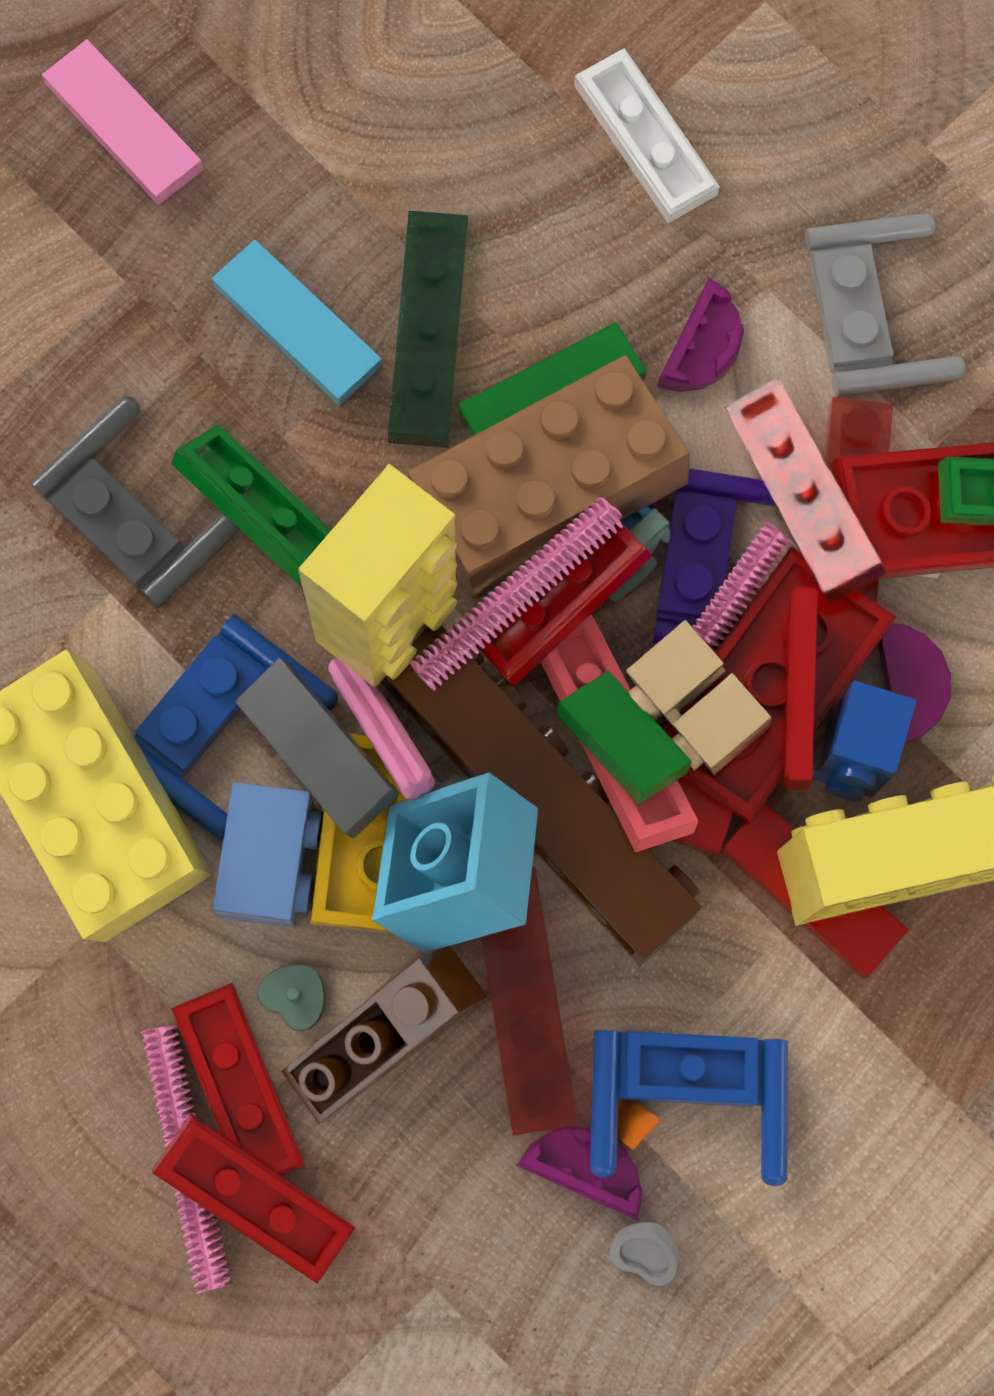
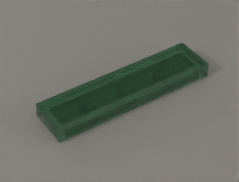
M409 211L388 443L449 448L468 215Z

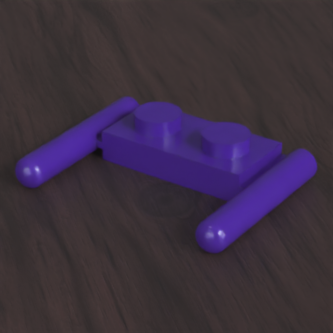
M689 468L688 484L676 490L674 494L669 525L671 534L666 546L653 643L660 642L684 620L691 627L697 625V618L701 619V613L706 612L705 607L707 605L710 606V600L714 599V594L716 592L719 593V587L723 586V581L726 580L736 500L803 510L810 501V492L805 486ZM717 640L720 644L723 642V640Z

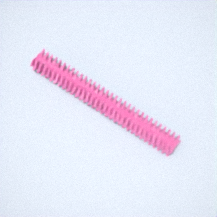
M598 498L596 500L598 503H592L590 505L591 508L585 509V513L578 515L580 519L575 518L573 520L574 524L570 523L566 526L568 529L560 531L562 535H555V539L548 541L550 545L545 544L543 546L544 550H538L536 552L538 555H532L530 557L531 560L524 562L526 566L521 565L518 567L520 571H514L512 573L514 577L508 576L506 578L508 582L502 581L500 583L502 587H495L496 593L491 591L488 593L490 598L484 597L482 599L484 603L478 602L476 604L478 609L473 607L470 609L472 614L468 612L464 614L466 619H458L460 625L454 623L452 625L454 630L448 628L446 630L447 634H441L442 641L435 639L434 643L436 646L433 644L428 645L430 651L424 649L422 651L424 657L417 655V661L411 660L409 663L413 671L427 686L435 691L437 688L433 682L434 680L441 686L443 682L439 677L440 675L448 680L449 677L445 672L446 670L453 675L455 672L452 665L458 670L461 668L457 661L458 659L466 664L467 661L463 656L464 654L472 659L473 656L470 649L478 654L479 650L476 644L482 648L485 647L481 639L490 643L491 640L488 633L496 638L497 635L494 628L502 633L503 629L500 623L509 627L506 618L508 617L512 622L515 621L511 613L514 612L520 617L521 614L518 607L526 612L527 608L524 602L532 607L531 596L536 601H539L536 592L538 591L542 596L545 595L542 586L550 591L551 587L548 581H551L556 586L555 575L562 581L563 577L560 571L562 570L566 575L569 574L565 566L568 565L574 570L575 567L572 560L580 565L579 554L586 560L585 549L590 554H593L590 545L592 544L596 549L599 548L595 540L598 539L604 544L605 541L601 536L602 534H605L610 539L609 528L616 534L617 531L614 524L616 523L620 528L623 527L620 522L623 516L617 508L612 506L606 499Z
M765 521L764 528H760L759 534L755 536V541H751L750 547L746 548V554H742L741 560L737 561V567H733L732 573L728 574V580H724L723 586L719 587V593L716 592L714 599L710 600V606L707 605L705 607L706 612L701 613V619L697 618V625L692 626L714 653L716 650L713 646H720L717 640L725 639L722 633H729L726 627L733 628L734 624L731 620L738 621V617L735 614H743L740 607H748L745 600L752 601L749 594L756 596L757 593L754 587L761 589L762 587L758 582H766L763 574L770 576L771 574L767 569L775 570L772 562L779 564L780 561L776 556L784 557L781 549L789 550L785 543L793 544L791 539L769 522ZM660 715L655 719V722L658 725L659 723L663 724L665 719Z
M177 1025L141 1031V1034L145 1037L142 1040L146 1045L144 1050L148 1053L146 1058L150 1061L147 1065L151 1069L149 1075L153 1077L151 1083L155 1085L152 1089L157 1093L154 1099L159 1101L156 1103V1107L161 1109L157 1114L162 1117L159 1123H162L161 1131L165 1134L162 1138L167 1142L164 1148L168 1147L189 1115L196 1116V1113L188 1112L194 1108V1105H187V1102L193 1098L185 1097V1094L190 1092L191 1089L183 1088V1086L189 1084V1081L182 1080L183 1077L187 1076V1073L180 1072L186 1065L178 1064V1062L184 1060V1057L176 1055L182 1052V1049L175 1048L181 1041L173 1040L174 1037L179 1036V1033H172L171 1031L177 1028ZM176 1192L174 1196L180 1199L176 1202V1205L182 1207L178 1210V1213L184 1215L179 1219L180 1222L185 1223L181 1230L187 1232L183 1235V1238L190 1240L185 1243V1247L192 1248L186 1252L187 1255L193 1257L188 1260V1263L195 1265L190 1268V1272L197 1273L191 1278L194 1281H199L193 1288L201 1290L196 1294L230 1286L225 1284L229 1282L230 1277L223 1276L229 1270L228 1268H221L227 1263V1260L220 1259L225 1255V1252L218 1251L223 1247V1243H216L222 1236L214 1235V1233L220 1230V1227L212 1226L218 1222V1219L211 1218L214 1214L181 1192Z

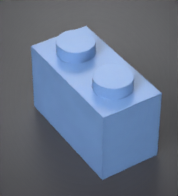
M238 782L232 783L212 908L218 918L295 928L297 912L308 913L312 896L313 875L303 873L307 849H318L323 813L313 811L314 803L310 792Z

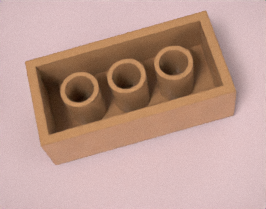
M624 355L407 471L411 481L455 514L456 572L472 599L475 600L495 587L501 586L500 583L502 581L508 582L506 579L508 576L514 577L512 573L516 570L520 571L518 567L521 565L526 566L524 562L531 560L530 557L532 555H538L536 553L538 550H544L543 546L545 544L550 545L548 541L555 539V535H562L560 531L568 529L566 527L568 524H574L573 520L575 518L580 519L578 515L585 513V509L591 508L590 505L592 503H598L596 501L598 498H604L612 506L616 507L623 516L620 519L621 521L687 485L690 452L627 356Z

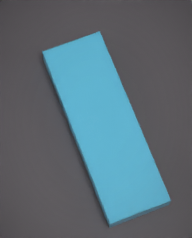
M255 239L211 278L213 287L338 406H341L382 367V358Z

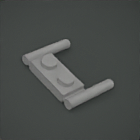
M930 213L805 229V245L810 255L809 266L830 372H833L834 392L837 397L954 381L964 377L966 363L960 356L893 364L892 361L894 354L871 244L931 236L935 231L936 221Z

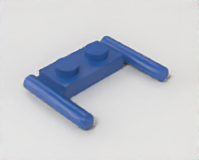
M236 614L232 615L225 622L218 636H214L135 730L134 735L136 742L171 802L218 839H224L228 814L183 780L182 776L190 771L241 709L235 701L280 657L294 668L329 711L338 702V694L334 689Z
M613 1030L594 1031L590 1170L593 1175L599 1178H608L616 1172L618 1099H623L625 1101L703 1105L761 1106V1179L765 1184L773 1187L781 1186L787 1181V1040H758V1038L634 1031L623 1033Z

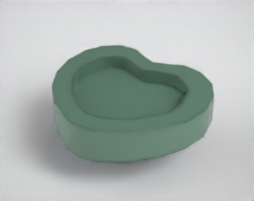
M289 965L278 968L263 978L258 988L257 997L260 1004L268 1011L281 1013L287 1025L295 1031L303 1032L311 1029L319 1021L323 1013L325 1002L324 987L319 974L310 966Z

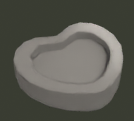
M653 1222L635 1223L621 1229L615 1235L609 1252L611 1261L617 1268L625 1272L638 1273L647 1283L655 1286H664L671 1283L677 1274L681 1259L679 1249L673 1237L664 1227Z

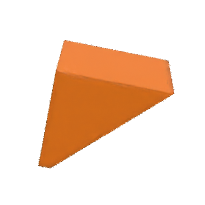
M618 1099L617 1140L630 1152L660 1122V1119L638 1101Z

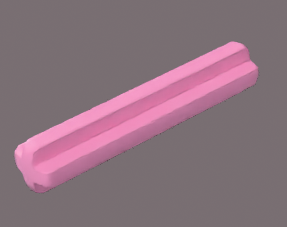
M333 658L328 666L332 680L402 795L407 799L415 800L422 793L430 792L435 785L431 770L379 687L374 688L339 659Z

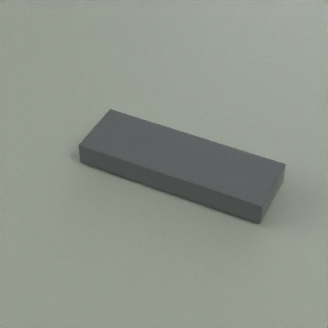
M280 657L235 701L345 835L354 839L400 794L294 668Z

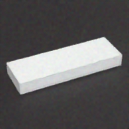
M625 48L575 75V88L667 223L676 220L718 195L719 184Z

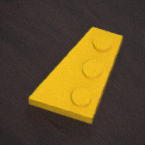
M350 734L400 794L354 839L345 835L322 808L323 813L308 924L393 934L372 919L389 806L408 799L402 795L368 737Z

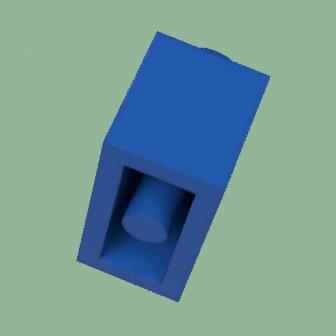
M853 680L832 709L812 779L826 783L825 790L828 793L843 799L861 801L864 795L872 798L897 772L917 700Z

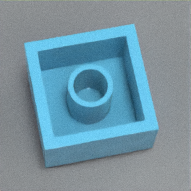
M491 773L420 795L415 800L408 799L390 805L372 920L423 953L526 925L538 808Z

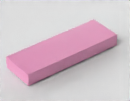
M88 39L42 73L45 85L158 206L204 170L202 160Z

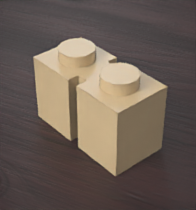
M684 620L626 670L630 679L636 685L629 693L643 711H646L654 720L662 715L678 733L672 740L692 761L690 767L694 771L704 763L715 775L772 726V719L733 673L684 715L680 714L682 710L726 674L722 667L724 663L690 624Z

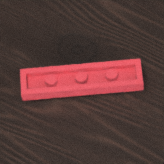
M592 615L587 617L541 661L560 701L608 670L628 692L631 690ZM581 742L635 853L695 832L698 819L678 780L638 805Z

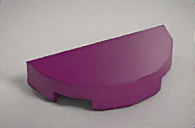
M708 278L659 378L657 387L678 392L704 389L722 379L737 360L744 327L741 324L739 312L731 301L732 296L728 290L711 278Z
M893 623L878 643L886 690L917 700L904 743L906 745L920 740L942 719L951 699V672L942 651L926 634L907 625Z
M573 1126L552 1130L533 1142L516 1165L625 1216L638 1220L643 1192L640 1186L637 1167L628 1155L629 1153L625 1147L617 1142V1169L615 1174L608 1178H599L593 1175L590 1170L591 1128Z

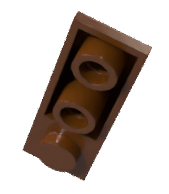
M452 947L440 948L418 958L281 1070V1072L315 1120L320 1124L442 1034L488 996Z

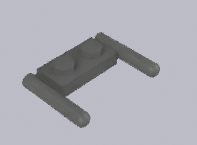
M123 396L30 482V485L132 585L140 590L154 606L159 608L240 529L225 514L221 513L185 548L177 537L93 458L140 413L138 402L130 396Z

